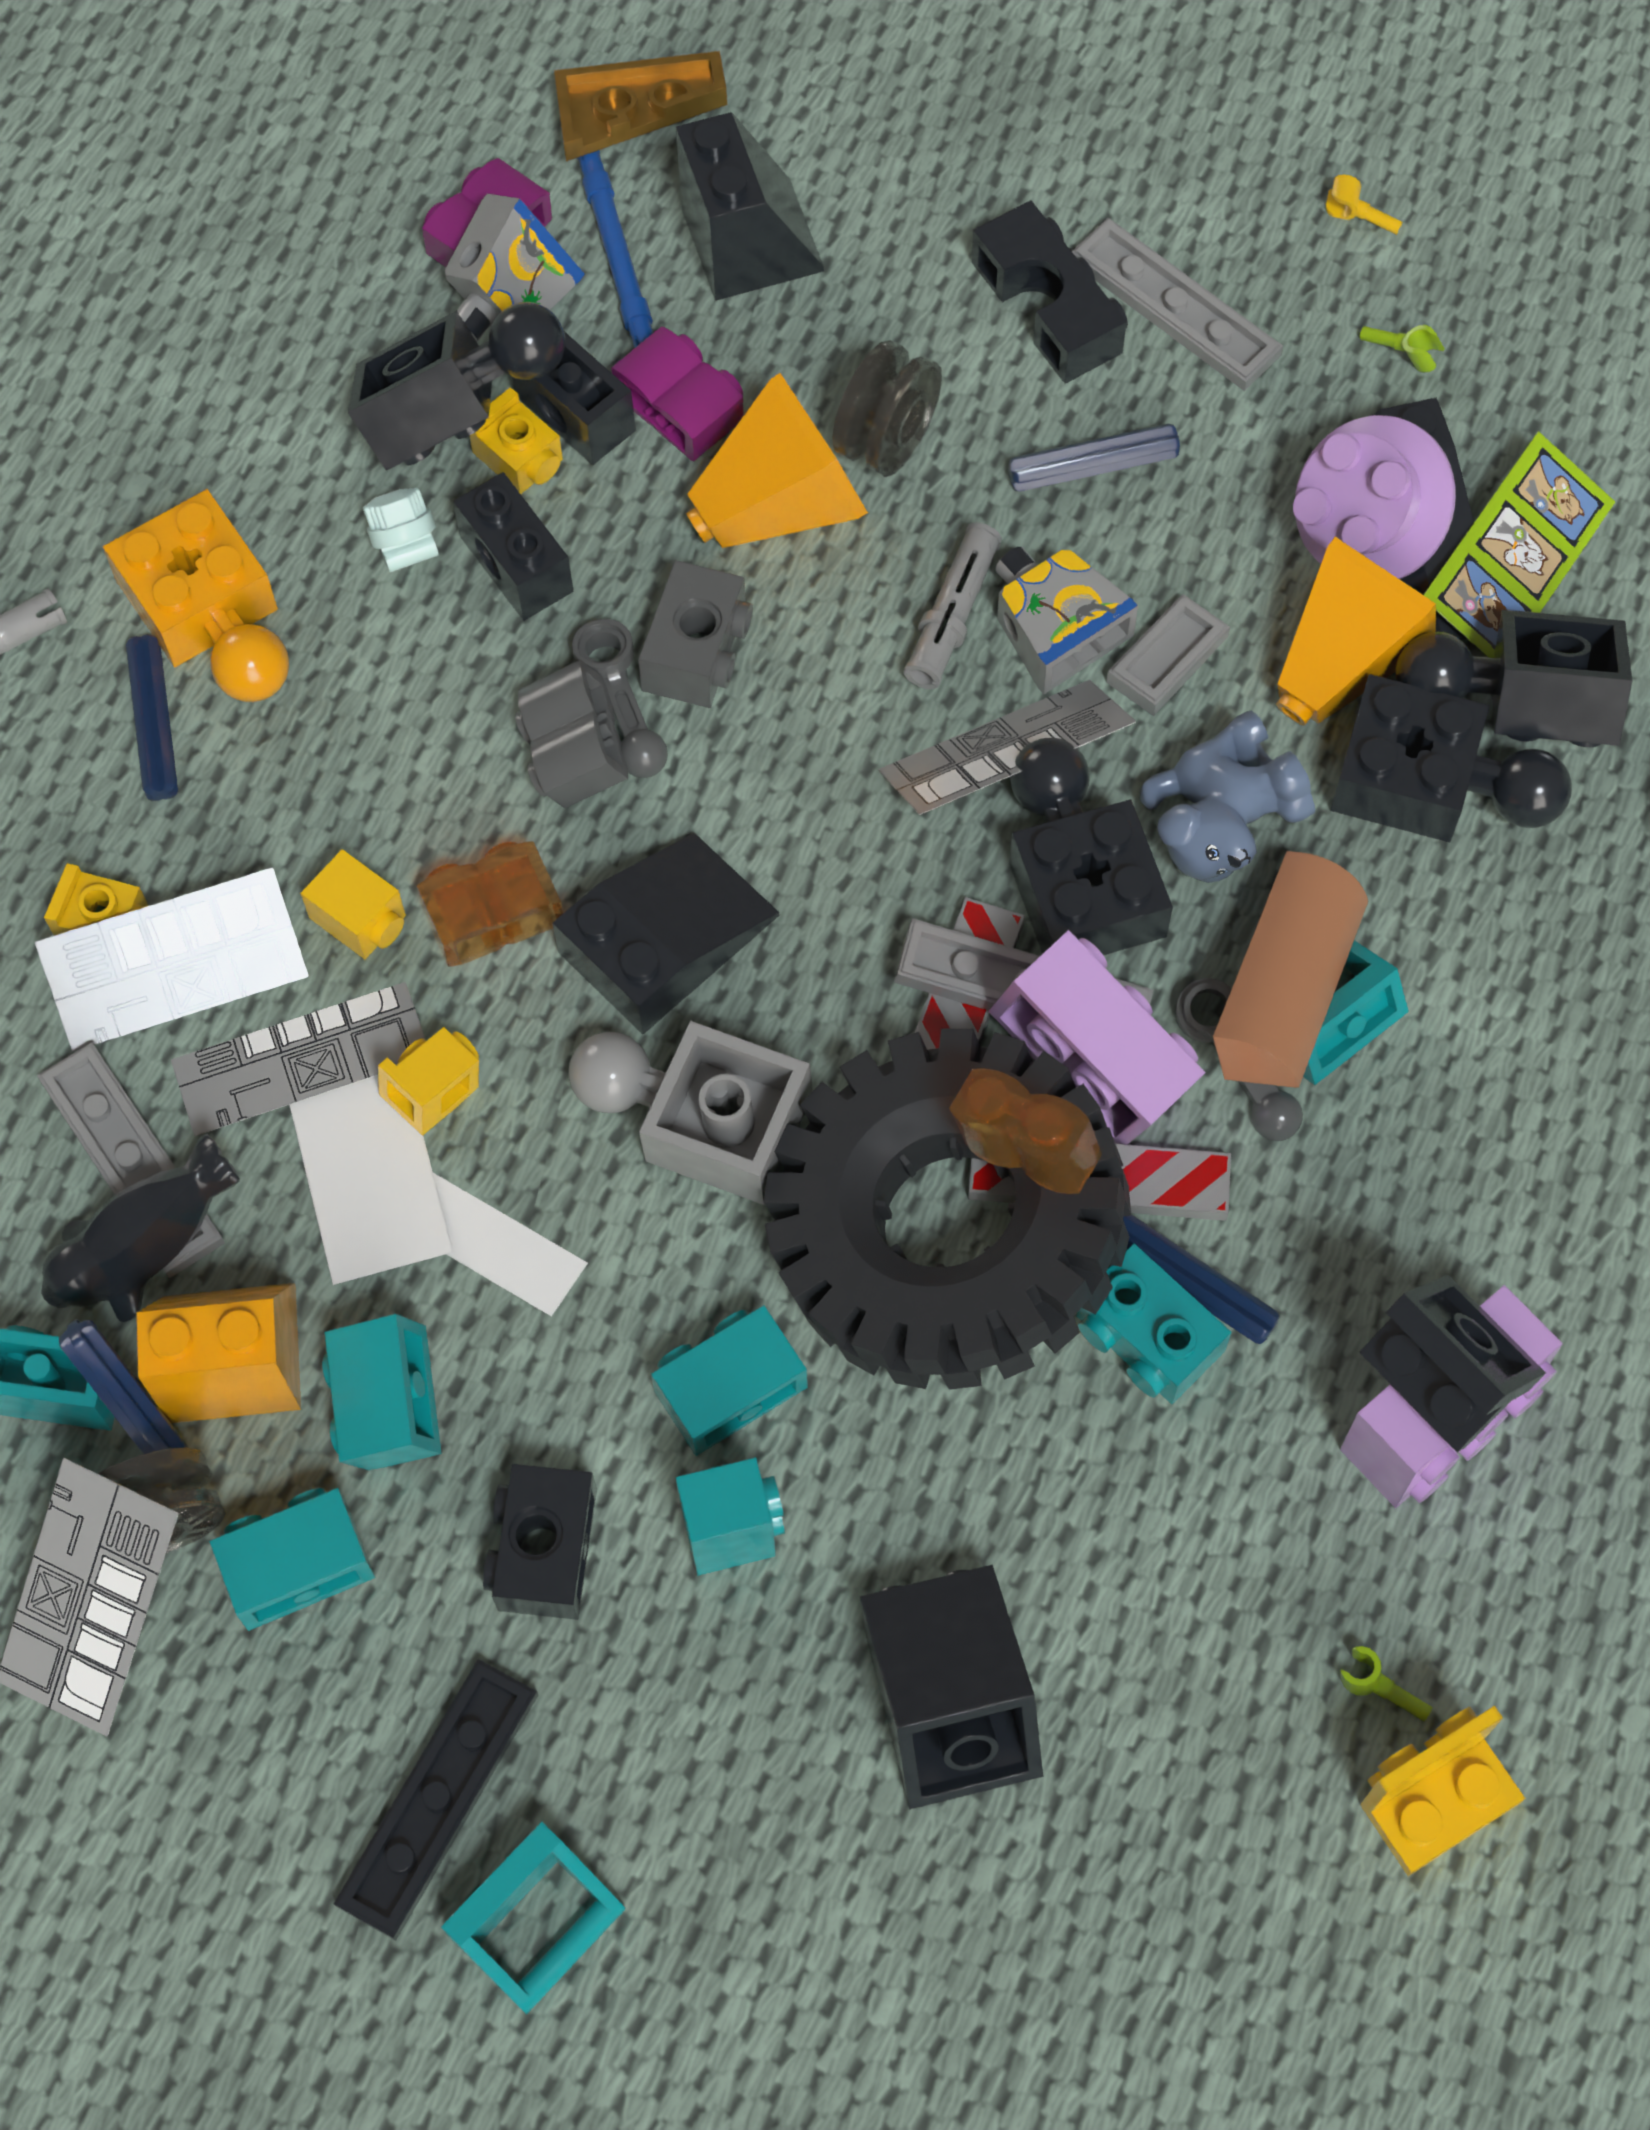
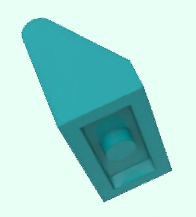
M1355 940L1345 963V966L1355 977L1334 993L1303 1075L1305 1079L1314 1085L1323 1080L1409 1012L1398 968Z
M541 1822L441 1928L527 2015L626 1908L581 1860ZM558 1862L596 1901L530 1971L516 1983L479 1944Z

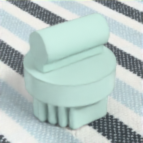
M418 488L399 489L381 495L363 507L369 525L367 532L372 547L381 549L390 573L439 556L431 534L436 528V524L431 510L425 506L421 491Z

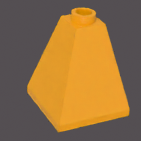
M781 373L768 381L687 493L695 506L686 513L690 522L704 543L715 537L722 548L856 520L868 513L839 461Z
M1334 537L1325 551L1277 683L1280 699L1277 701L1276 706L1282 713L1300 725L1305 726L1310 718L1319 724L1361 696L1369 674L1387 678L1395 673L1399 654L1412 639L1424 633L1436 632V603L1337 537Z

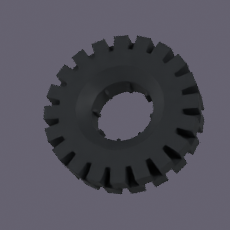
M941 1029L939 1048L927 1050L919 1032L888 1040L892 1061L877 1066L867 1050L840 1066L848 1083L844 1089L837 1093L821 1082L802 1102L800 1106L810 1122L806 1129L787 1124L774 1151L784 1167L783 1173L768 1172L764 1204L774 1218L773 1222L765 1223L770 1253L782 1270L778 1272L810 1325L830 1347L834 1344L838 1345L848 1362L866 1372L875 1375L881 1366L886 1368L894 1383L923 1389L927 1388L930 1375H941L947 1388L952 1390L982 1386L981 1369L997 1365L1005 1380L1035 1367L1029 1350L1041 1342H1044L1054 1353H1057L1080 1333L1074 1315L1081 1308L1096 1315L1113 1287L1106 1271L1109 1265L1119 1267L1123 1265L1129 1241V1234L1123 1217L1131 1216L1129 1185L1122 1169L1121 1157L1110 1127H1107L1101 1108L1084 1083L1076 1088L1069 1068L1045 1051L1034 1061L1030 1056L1025 1041L997 1032L994 1033L988 1048L981 1047L973 1029ZM963 1157L975 1158L993 1164L997 1175L1001 1179L1009 1176L1014 1181L1016 1201L1008 1205V1211L1012 1218L997 1242L991 1247L988 1245L984 1249V1253L978 1257L954 1266L945 1267L944 1264H937L936 1267H928L908 1261L898 1244L888 1247L885 1225L886 1220L892 1219V1211L889 1208L891 1201L902 1184L909 1177L913 1178L921 1168L948 1158H955V1160H962Z

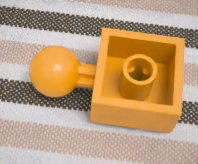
M208 489L102 546L117 584L151 634L158 639V644L174 668L214 646L210 661L212 675L217 685L227 695L243 702H258L273 696L280 690L286 681L289 671V656L286 647L274 632L263 626L253 624L278 610L268 575Z

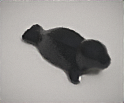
M208 1133L198 1139L185 1166L158 1172L123 1189L106 1201L90 1220H75L65 1226L62 1232L64 1242L56 1246L43 1263L41 1293L43 1299L49 1305L61 1309L66 1307H83L101 1301H109L119 1321L127 1322L137 1316V1312L141 1309L143 1294L148 1280L166 1267L193 1239L203 1223L212 1198L232 1188L240 1181L233 1165L227 1158L222 1156L221 1149Z

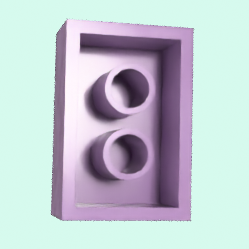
M1068 930L1012 982L988 1012L1013 1038L1025 1041L1030 1056L1034 1060L1045 1051L1069 1068L1075 1087L1077 1088L1084 1083L1100 1106L1115 1143L1127 1145L1151 1126L1206 1072L1196 1063L1198 1056L1192 1046L1176 1033L1168 1034L1151 1016L1153 1011L1146 998L1131 986L1126 985L1123 987L1106 969L1107 961L1100 950L1084 938L1078 940Z
M1505 1285L1480 1305V1307L1546 1374L1527 1393L1512 1400L1466 1448L1456 1452L1391 1384L1362 1408L1353 1421L1340 1451L1395 1508L1400 1506L1410 1496L1419 1504L1427 1499L1448 1478L1446 1472L1459 1460L1458 1453L1467 1461L1473 1458L1495 1437L1496 1432L1494 1430L1509 1414L1516 1419L1543 1394L1544 1391L1541 1388L1557 1372L1550 1363L1563 1343Z

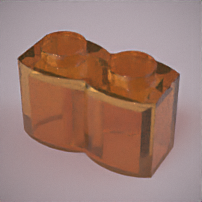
M533 841L518 844L516 842L498 844L491 848L484 858L476 863L460 866L458 864L442 865L430 872L427 878L417 885L421 907L448 967L463 965L493 953L506 944H515L553 929L552 923L563 914L561 900Z
M984 1068L972 1069L949 1108L966 1145L974 1154L997 1166L1007 1168L1022 1167L1024 1172L1034 1182L1051 1191L1064 1194H1079L1102 1156L1090 1120L1082 1110L1060 1097L1047 1094L1030 1095L1028 1090L1018 1080L1000 1071Z

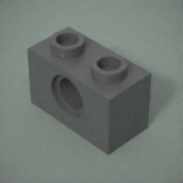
M675 560L638 659L642 691L711 709L718 687L727 688L731 681L736 656L735 653L730 651L735 637L744 639L750 627L753 604L745 602L744 577ZM696 633H703L708 635L703 638L689 637L690 635Z

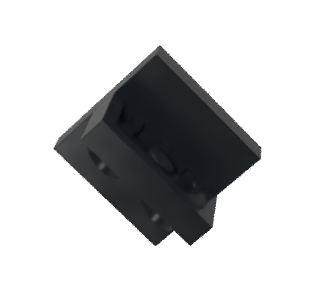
M1449 1275L1403 1293L1386 1311V1314L1391 1319L1359 1351L1456 1452L1466 1448L1512 1400L1527 1393L1546 1374Z

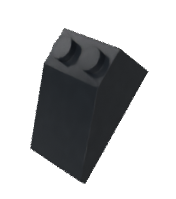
M693 833L600 882L552 924L558 953L641 1034H645L779 917L780 914L777 909L697 834Z

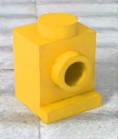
M511 387L490 403L489 417L486 419V422L478 431L470 435L473 454L497 475L504 472L520 494L534 483L542 485L549 481L555 475L560 462L563 460L560 436L520 402L518 393Z
M67 863L44 919L53 936L148 907V904L140 887L81 872L79 866ZM98 905L106 907L103 911L96 912Z
M443 1027L427 1041L421 1038L409 1045L401 1054L397 1065L388 1057L378 1065L379 1095L423 1136L479 1087L478 1052L463 1034L457 1031L451 1034Z

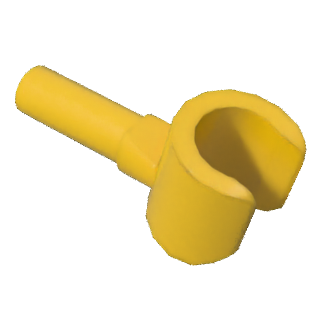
M1344 174L1337 175L1334 178L1333 188L1328 191L1326 210L1330 216L1351 220L1356 216L1397 235L1403 222L1370 206L1371 204L1359 200L1361 183L1358 179Z

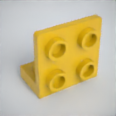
M1471 1706L1463 1709L1435 1729L1437 1734L1424 1743L1427 1748L1419 1754L1413 1744L1402 1748L1378 1765L1379 1771L1367 1780L1372 1789L1360 1806L1408 1877L1526 1799L1485 1740L1503 1719L1496 1706L1491 1707L1479 1716L1475 1714Z

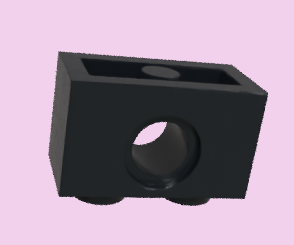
M564 331L565 350L557 367L548 375L535 380H521L512 377L513 388L518 393L519 399L588 462L594 465L636 431L632 391Z
M504 472L453 501L460 538L523 621L574 592L568 555Z
M512 1464L509 1485L498 1484L494 1501L493 1521L496 1525H503L499 1550H488L483 1575V1589L492 1591V1598L498 1611L579 1620L597 1493L593 1472ZM547 1529L557 1535L552 1548L543 1554L532 1555L521 1549L524 1538L534 1530Z

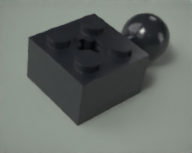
M520 302L505 308L499 313L491 326L489 341L479 346L458 311H455L357 363L348 414L386 471L402 462L405 465L416 464L429 456L434 450L435 445L452 436H455L457 439L468 437L484 425L489 417L492 380L505 373L521 380H535L551 373L560 363L564 354L565 333L556 315L548 308L537 303Z
M1512 610L1501 611L1494 658L1472 656L1468 647L1451 634L1428 632L1415 637L1402 649L1397 659L1395 670L1396 681L1414 685L1432 693H1445L1464 698L1468 692L1492 694L1494 734L1507 735L1511 739L1523 742L1535 741L1539 738L1569 741L1580 747H1597L1601 744L1620 746L1633 681L1626 623L1624 620Z
M1369 674L1330 811L1450 843L1463 809L1467 791L1492 797L1493 803L1500 815L1510 823L1524 828H1538L1552 823L1565 811L1571 798L1572 782L1563 762L1550 752L1541 749H1523L1509 755L1502 762L1478 756L1477 752L1490 705L1445 693L1428 692L1414 685Z
M1042 738L1029 743L1019 752L1015 759V765L1022 771L1011 776V786L1020 804L1036 815L1045 816L1047 823L1012 832L1009 865L1042 954L1068 930L1078 940L1084 938L1090 941L1103 955L1166 938L1173 906L1132 800L1083 812L1080 802L1088 790L1090 773L1087 761L1080 750L1074 748L1070 742L1059 738Z

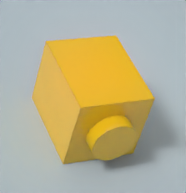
M343 849L300 893L309 918L365 960L377 947L384 949L391 945L399 936L404 925L403 918L406 914L399 890Z

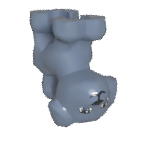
M1252 710L1237 716L1213 739L1184 752L1173 769L1153 775L1143 783L1140 789L1139 800L1149 810L1156 809L1165 797L1179 794L1195 803L1191 805H1175L1165 812L1158 820L1157 832L1163 843L1166 844L1170 858L1177 868L1186 876L1202 882L1212 883L1229 877L1234 870H1239L1252 861L1257 850L1253 834L1246 824L1252 823L1265 814L1276 812L1290 823L1299 822L1315 813L1310 781L1300 761L1291 751L1285 752L1274 760L1265 753L1260 743L1268 739V734L1261 719Z

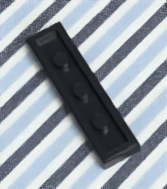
M480 1659L476 1661L335 1900L334 1905L389 1938L397 1940L539 1696L536 1690Z

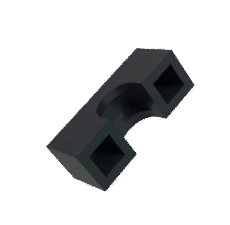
M1032 200L973 230L971 263L1001 302L1020 293L1030 291L1046 294L1054 300L1053 303L1036 311L1033 343L1064 384L1123 354L1125 331L1128 327L1124 309L1115 298H1108L1096 283L1094 273L1088 262L1082 257L1076 258L1065 244L1061 229L1055 220L1051 217L1045 218Z

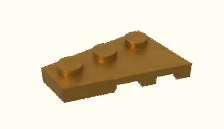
M720 51L554 70L566 161L728 105Z

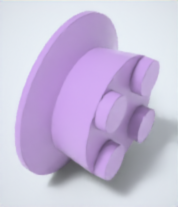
M1376 415L1362 417L1345 423L1328 434L1316 446L1301 471L1293 503V512L1303 544L1321 564L1327 546L1334 537H1337L1398 579L1404 578L1423 566L1434 555L1445 539L1455 509L1456 491L1454 475L1449 460L1441 446L1429 433L1416 424L1397 417Z

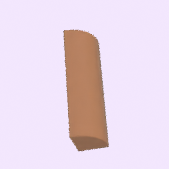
M1287 851L1213 1035L1224 1080L1299 1088L1368 904L1366 892L1358 880L1343 867L1328 859L1301 852Z

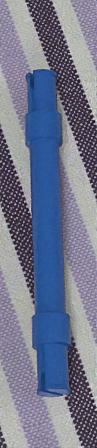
M600 150L578 157L577 160L583 174L582 184L588 203L592 205L621 302L619 309L624 326L630 332L635 349L653 334L651 326L653 319L647 300L641 293L613 200L615 193L609 174L604 170Z

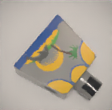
M486 194L445 268L446 279L465 299L457 311L477 342L505 308L520 302H532L551 310L585 275L521 199Z
M1019 546L1008 551L997 563L996 572L1008 584L999 593L998 621L1038 689L1043 694H1046L1134 636L1138 605L1071 550H1060L1038 565L1029 553Z

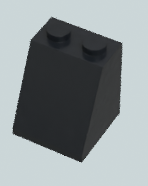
M732 112L676 126L682 212L715 301L824 272L822 260L790 178Z
M993 1564L971 1570H956L946 1576L905 1586H890L880 1592L859 1596L865 1634L909 1810L1043 1777L1035 1694Z

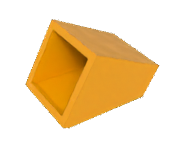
M295 1283L164 1296L137 1312L138 1378L170 1423L301 1410Z

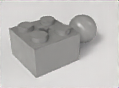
M692 1021L689 1022L667 1072L650 1067L646 1052L633 1038L618 1032H601L585 1039L574 1051L569 1064L571 1088L576 1097L588 1108L601 1113H618L631 1108L636 1103L650 1107L639 1131L646 1162L764 1205L768 1172L778 1173L782 1166L774 1151L787 1124L799 1127L804 1116V1111L800 1105L813 1091L809 1063ZM731 1110L737 1111L736 1113L729 1115Z

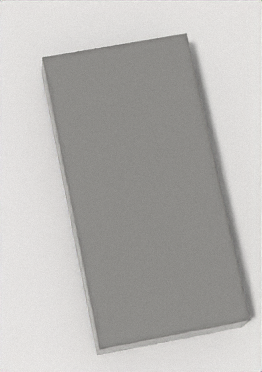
M1182 594L1108 671L1106 683L1154 716L1228 638L1230 626Z

